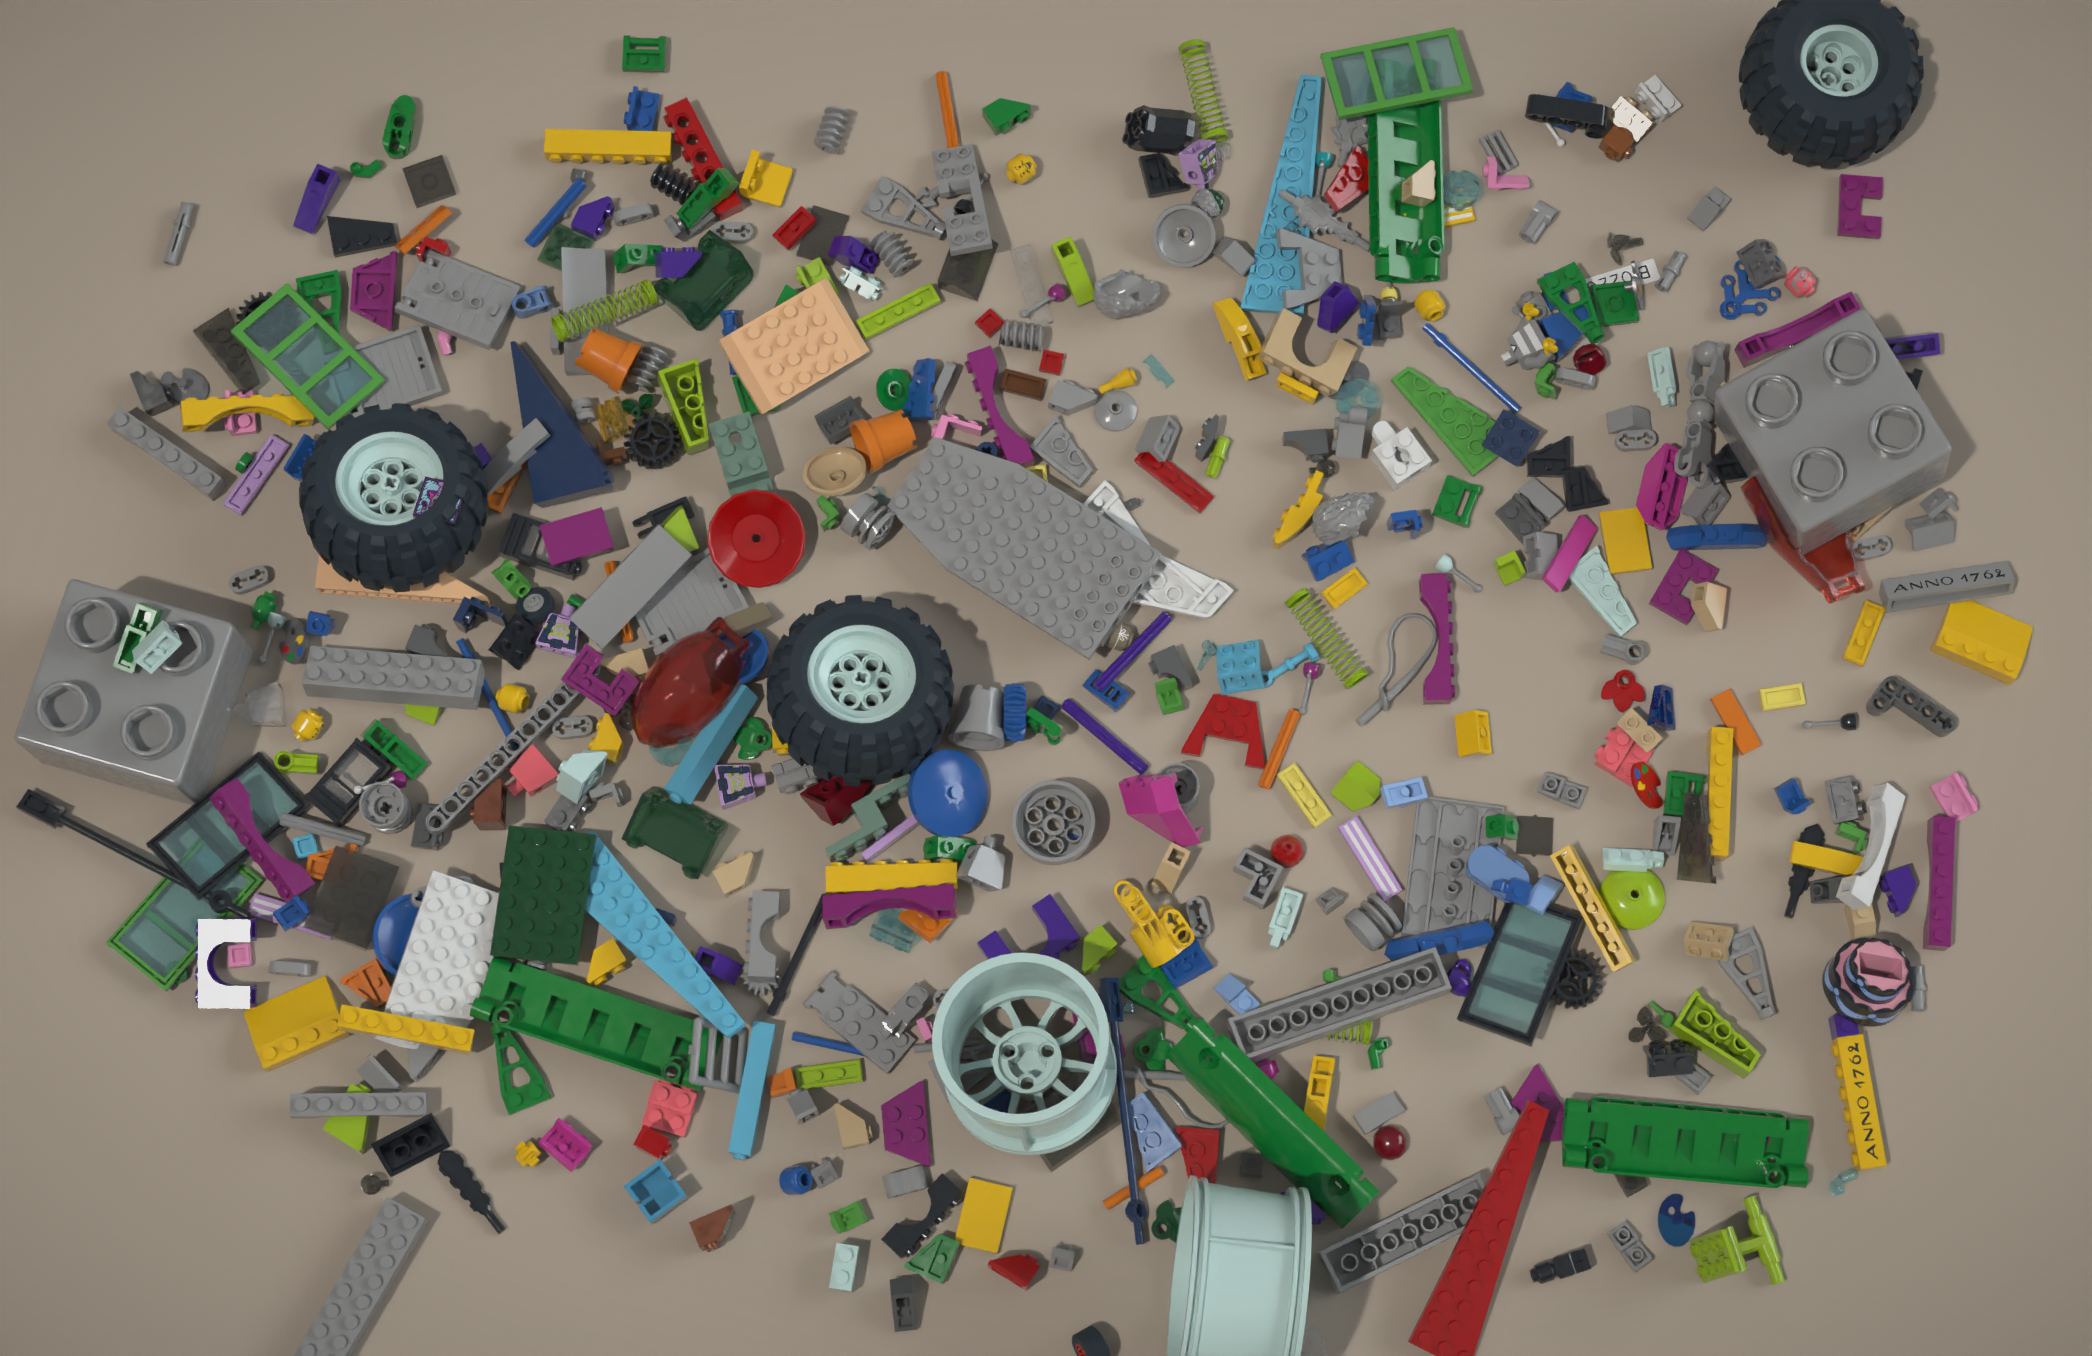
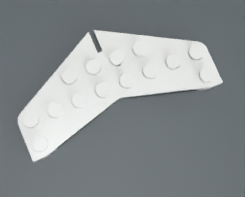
M1104 481L1083 503L1088 508L1150 545L1119 499L1117 492L1108 482ZM1161 555L1149 572V580L1132 604L1200 619H1209L1233 594L1234 590L1224 582L1217 579L1214 580Z

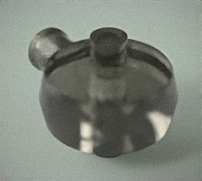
M1324 459V461L1318 462L1316 467H1310L1309 473L1314 474L1317 470L1324 473L1323 478H1328L1335 474L1336 466L1334 462Z
M367 1174L361 1180V1189L368 1195H374L380 1191L381 1187L389 1186L388 1179L381 1180L376 1174Z

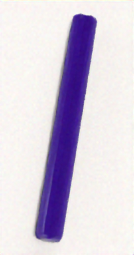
M1162 612L1094 681V687L1100 692L1103 691L1171 622V616L1167 612Z
M1068 698L1062 703L1061 707L1064 711L1135 771L1143 774L1148 769L1147 763L1071 699Z

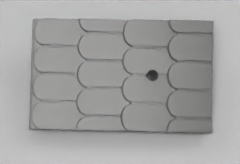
M1430 796L1417 802L1401 937L1477 921H1487L1491 926L1494 895L1468 878L1466 862L1471 853L1480 846L1490 845L1493 848H1500V837H1486L1485 818L1486 816L1504 814L1503 806ZM1484 944V945H1481V946H1478V947L1486 948V947H1487V944Z

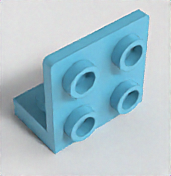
M1258 640L1216 647L1217 678L1222 695L1265 688L1260 668Z

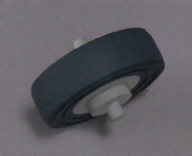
M541 587L530 588V591L523 598L519 597L516 601L517 614L522 616L529 624H539L546 621L549 614L553 613L555 609L553 596L548 590Z

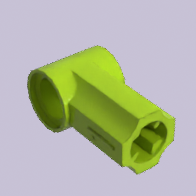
M284 750L275 755L274 764L282 774L301 773L317 775L319 755L290 753ZM284 758L290 759V764L286 767L279 765L280 761Z

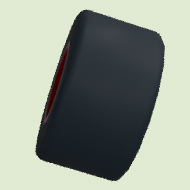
M1088 1326L1072 1336V1345L1077 1356H1111L1105 1339L1095 1327Z

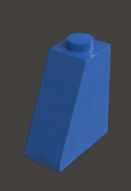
M1584 306L1573 311L1579 321L1590 318ZM1560 312L1541 319L1538 325L1545 338L1556 340L1554 345L1558 347V351L1553 353L1556 363L1561 361L1584 336Z

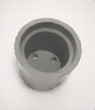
M983 685L964 686L961 690L955 721L950 726L948 740L958 747L974 751H995L1001 749L1004 746V731L1002 730L1004 693L994 687H990L989 690L982 689Z

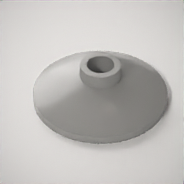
M1111 390L1098 398L1094 413L1096 420L1103 428L1110 431H1122L1134 422L1137 407L1133 398L1126 392ZM1117 405L1120 407V410L1113 411L1112 407Z

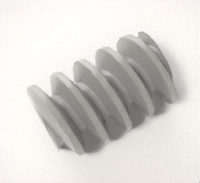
M829 106L824 110L825 114L822 116V122L819 124L814 144L822 151L838 154V150L834 146L839 147L841 143L836 139H843V135L839 131H846V128L841 124H848V120L844 116L848 117L850 113L840 107Z
M883 231L871 240L870 246L875 247V253L879 254L880 260H884V265L889 267V272L894 274L893 277L895 278L906 272L914 262V259L906 260L909 253H901L904 246H896L900 240H892L895 236L894 232L887 234V231Z
M1006 319L1001 328L999 345L1004 340L1005 346L1008 347L1011 341H1013L1014 348H1017L1019 343H1021L1022 349L1025 350L1029 344L1030 351H1034L1035 347L1038 346V351L1041 352L1044 339L1042 325H1039L1035 331L1034 324H1031L1026 329V324L1023 322L1019 328L1017 321H1014L1012 326H1010L1009 320Z
M643 346V353L638 355L639 360L634 363L636 368L631 369L632 375L627 377V381L634 388L650 393L646 386H654L649 380H657V376L653 372L661 370L657 364L664 365L665 362L661 357L668 358L669 355L657 347Z

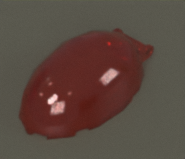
M717 617L706 630L694 632L677 640L657 657L639 682L630 714L633 730L641 744H646L656 749L676 745L679 743L678 740L699 732L721 712L729 701L727 698L734 690V687L737 688L740 681L738 677L744 666V660L740 656L747 650L750 642L747 639L741 638L725 623V619ZM719 630L736 644L733 649L716 635Z

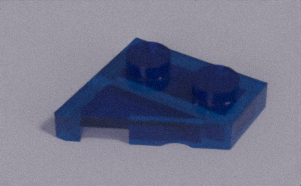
M1665 685L1654 686L1647 721L1648 726L1665 731L1676 730L1673 689Z

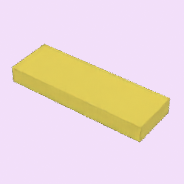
M1295 763L1277 774L1278 779L1313 828H1316L1332 817V814Z

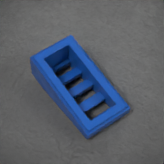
M1095 669L1082 687L1114 712H1117L1130 693L1114 681L1103 691H1097L1098 689L1090 685L1102 673ZM1111 687L1113 691L1110 693L1108 697H1106L1105 693ZM1116 693H1119V697L1113 702L1111 699Z

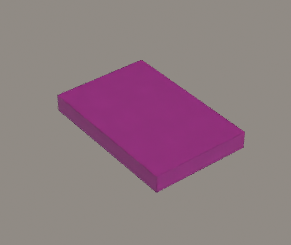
M602 507L539 525L552 567L614 549Z

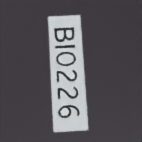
M1654 259L1637 263L1642 285L1659 280L1660 275ZM1626 266L1585 279L1589 293L1591 285L1631 281L1633 276L1632 266Z

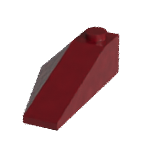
M833 776L829 781L818 780V784L808 787L800 793V796L822 821L834 826L852 811L851 804L861 799L872 784V780L860 781L859 787L845 786L844 779Z

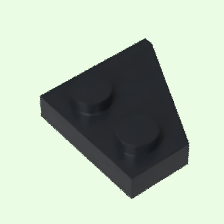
M1160 153L1139 157L1138 161L1148 198L1186 192L1188 190V185L1181 182L1176 176L1177 172L1166 163V160Z
M1566 436L1558 442L1548 444L1540 450L1529 453L1527 455V477L1562 478L1561 469L1570 467V436Z
M1728 443L1706 465L1714 485L1739 482L1748 478Z
M1579 465L1561 469L1566 510L1568 512L1608 504V500L1602 495L1598 489L1599 487L1591 479L1584 466Z

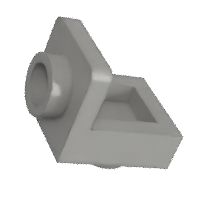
M1527 291L1515 302L1522 308L1526 303L1534 304V307L1539 310V314L1536 317H1532V319H1535L1537 324L1540 323L1541 319L1552 314L1541 293Z
M1939 487L1919 503L1931 519L1935 518L1948 506L1954 512L1958 510L1953 504L1956 501L1955 498L1948 491L1944 494Z
M614 782L606 785L605 783H599L594 785L592 790H589L593 803L614 796L617 806H622L620 800L624 799L621 788H616Z

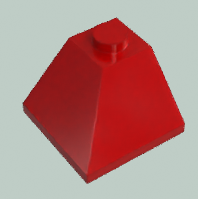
M1020 1254L994 1259L988 1263L989 1269L1025 1291L1040 1266L1037 1265L1038 1260L1029 1254H1026L1025 1257Z

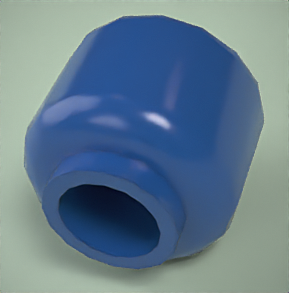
M804 1166L786 1167L779 1177L780 1187L787 1195L805 1194L812 1185L811 1173Z

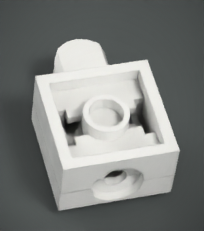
M1380 421L1374 425L1371 434L1379 446L1372 450L1370 458L1394 491L1430 467L1432 460L1408 427L1396 434L1386 421Z

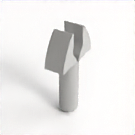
M938 186L931 191L925 190L924 187H921L916 196L917 201H920L922 198H929L927 202L922 204L925 209L937 207L935 198L940 195Z

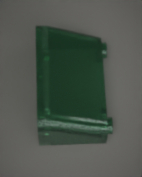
M711 230L699 240L698 249L702 251V256L683 277H678L674 282L668 278H662L653 286L657 297L696 331L705 329L750 284L754 277V271L742 252Z
M656 786L649 788L642 793L621 839L634 849L646 845L682 864L681 869L686 877L698 880L724 837L728 824L693 804L689 805L683 802L678 804L669 798L670 794L665 789Z

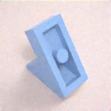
M1422 777L1384 785L1380 788L1386 809L1396 806L1403 808L1428 798Z
M1228 974L1213 988L1238 1015L1260 1006V1003L1245 989L1246 986L1231 974Z

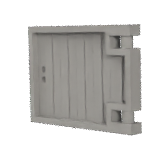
M427 249L424 254L426 261L425 263L420 261L402 293V300L404 301L403 303L397 302L395 313L490 350L512 309L513 298L521 292V286Z
M420 324L353 346L385 379L384 384L356 406L358 412L352 413L351 411L348 413L352 414L354 418L365 414V407L379 404L380 410L391 409L394 403L413 405L443 395ZM341 351L322 356L324 366ZM350 357L342 362L343 366L336 367L327 375L338 408L372 380Z
M709 549L689 558L634 616L649 644H654L655 648L653 651L658 659L726 624L723 618L749 606L738 585L723 576L713 563ZM667 637L668 642L663 644L661 639Z

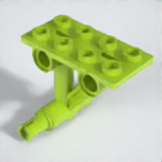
M1756 1195L1742 1200L1749 1217L1747 1224L1752 1236L1737 1240L1733 1226L1690 1240V1252L1696 1259L1698 1265L1697 1273L1704 1283L1748 1270L1743 1255L1755 1251L1759 1255L1761 1264L1766 1266L1772 1285L1786 1281L1779 1264L1781 1257L1775 1244V1238L1770 1230L1767 1217L1761 1213Z

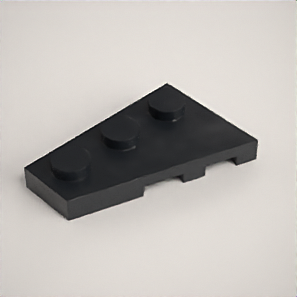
M327 216L335 258L392 247L397 244L393 223Z

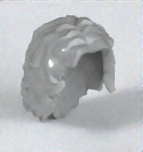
M1122 268L1117 273L1108 275L1107 278L1095 282L1093 298L1097 309L1110 319L1124 318L1147 310L1150 305L1155 304V301L1161 294L1158 283L1152 280L1148 281L1147 279L1142 280L1139 274H1128Z
M1354 492L1352 494L1346 493L1343 496L1336 495L1329 500L1323 501L1322 504L1316 507L1312 517V527L1316 537L1323 541L1326 546L1340 540L1343 541L1350 536L1357 538L1359 534L1357 530L1361 522L1367 519L1366 511L1372 508V505L1375 503L1374 498L1367 493Z

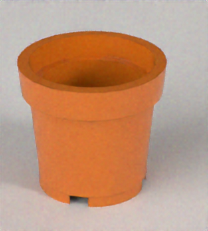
M593 327L580 350L581 356L580 358L577 357L575 366L603 381L610 390L619 394L631 373V369L634 367L643 344L633 340L630 342Z
M901 409L872 419H859L850 422V433L855 449L863 456L867 471L870 474L882 469L884 464L917 449V445H913L912 442L916 440L914 430L908 417H902L901 414L904 412Z

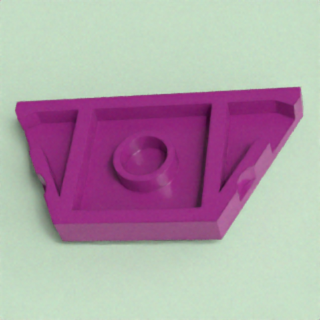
M392 251L390 255L380 259L375 258L369 261L368 264L359 265L353 268L350 310L388 331L393 330L397 251Z
M1537 1064L1532 1068L1530 1074L1510 1102V1105L1516 1109L1519 1115L1527 1100L1548 1109L1549 1113L1540 1142L1562 1141L1564 1107Z
M920 1081L881 1105L885 1151L900 1155L926 1167H931L924 1081Z

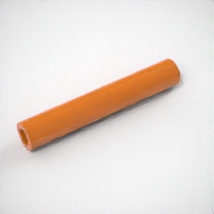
M1160 1166L1137 1179L1138 1191L1165 1175ZM1129 1185L1103 1200L1107 1210L1130 1197Z

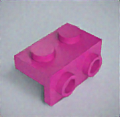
M560 1118L555 1121L554 1126L538 1143L541 1148L570 1172H573L589 1155L592 1144H590V1141L585 1136L578 1134L571 1124Z

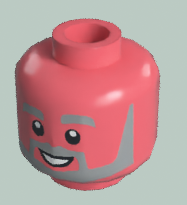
M1795 266L1784 277L1786 279L1784 282L1785 287L1796 298L1802 295L1808 297L1815 290L1813 285L1816 279L1805 267L1798 268Z

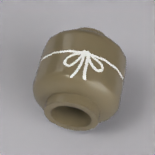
M1119 622L1104 646L1117 651H1123L1125 648H1128L1134 634L1131 632V627Z

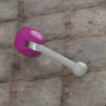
M1058 283L1053 285L1048 290V297L1027 310H1021L1019 313L1020 317L1026 318L1028 313L1049 300L1059 302L1066 298L1063 288Z
M1304 663L1303 674L1307 679L1301 707L1298 709L1300 715L1306 714L1305 706L1311 680L1319 676L1321 666Z

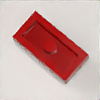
M800 206L772 236L789 251L817 220L803 206Z

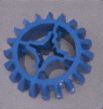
M1018 683L1006 684L1004 687V739L1011 742L1023 741L1026 733V687L1024 684Z

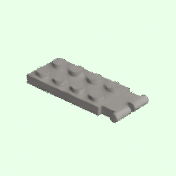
M831 971L818 985L824 992L821 994L815 989L804 1001L803 1006L807 1009L814 1008L821 1014L819 1019L855 1047L884 1073L888 1074L914 1044L916 1039L906 1031L899 1038L892 1034L890 1038L885 1039L880 1032L884 1028L882 1022L887 1016L849 984L844 987L836 980L838 976Z

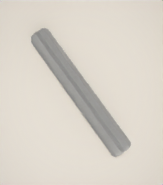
M282 813L280 818V825L350 844H357L361 847L365 844L366 835L287 813Z

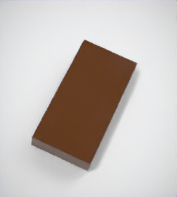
M1005 369L1000 391L1041 401L1046 379Z

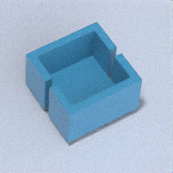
M658 1160L624 1186L635 1203L640 1204L638 1207L651 1224H654L688 1198L675 1179L672 1180L674 1177L661 1160Z

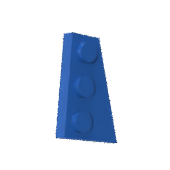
M930 358L917 360L913 368V376L908 387V396L902 415L903 418L908 417L910 422L933 419L930 403L934 402L931 387L935 383L936 361Z

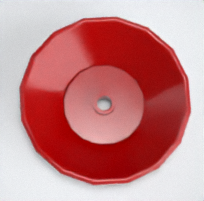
M753 489L734 494L718 507L709 523L707 544L711 559L723 576L740 586L763 588L781 582L794 572L804 555L806 533L801 516L789 501L774 492ZM754 534L760 535L758 542L752 540Z

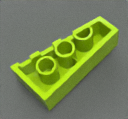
M698 358L658 371L657 381L674 423L679 428L678 433L681 435L687 455L708 449L709 437Z
M1696 989L1688 997L1668 1030L1743 1079L1750 1074L1761 1056L1741 1034H1738L1731 1027V1024L1726 1019L1724 1020L1715 1011V1008L1710 1003H1707L1701 997V994Z

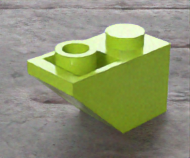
M1101 924L1088 934L1083 941L1082 974L1084 976L1087 973L1092 975L1101 967L1099 963L1104 958L1109 960L1117 953L1115 949L1118 943Z

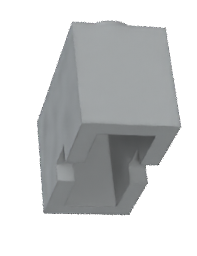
M1534 532L1523 536L1524 553L1528 557V561L1524 562L1525 578L1542 580L1541 578L1558 551L1557 534Z

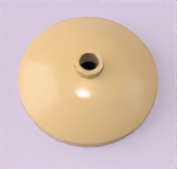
M833 447L816 453L807 461L803 469V479L807 488L816 494L839 496L852 491L863 481L867 467L863 456L859 452L846 447Z

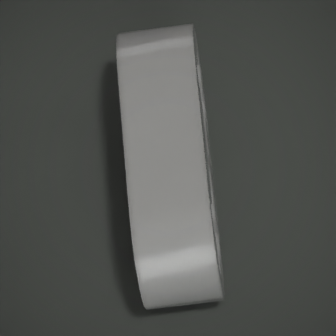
M649 203L624 208L613 213L616 226H625L645 221L654 216L652 205Z
M718 222L713 227V235L716 241L720 243L744 244L752 240L753 230L751 225L745 222ZM721 228H725L726 232L732 233H725L724 236H720L718 232H721ZM742 229H746L747 234L745 237H741L740 232H742Z
M1558 368L1555 374V381L1584 390H1593L1596 377L1567 368Z
M1649 429L1624 430L1618 433L1615 438L1616 448L1623 452L1650 450L1656 442L1655 433ZM1644 435H1647V439H1651L1648 444H1645V441L1637 440H1641ZM1623 437H1626V440H1633L1628 442L1627 446L1620 442Z
M1885 536L1858 540L1850 547L1849 553L1855 561L1882 557L1891 549V542ZM1878 541L1882 545L1885 544L1883 551L1880 548L1873 549L1878 544ZM1858 546L1860 547V549L1868 548V550L1864 551L1862 556L1860 555V553L1855 552Z
M255 566L233 575L229 580V587L235 594H246L266 586L270 582V574L265 567ZM258 572L265 574L262 576V581L253 579L257 577ZM237 580L245 582L242 584L241 589L235 586L237 585Z
M586 716L561 718L553 723L552 731L556 738L562 740L584 738L593 733L594 724ZM582 722L590 725V727L586 728L585 732H582L581 728L575 729V727L582 726ZM560 724H564L566 728H572L565 730L564 734L557 730L560 728Z
M1199 897L1190 898L1186 904L1189 926L1195 938L1204 939L1211 930L1205 902ZM1193 902L1201 905L1198 911L1199 916H1196L1195 911L1189 908L1192 907ZM1197 920H1201V925L1207 927L1204 930V934L1195 931V928L1198 926Z
M270 961L269 973L310 977L312 965Z

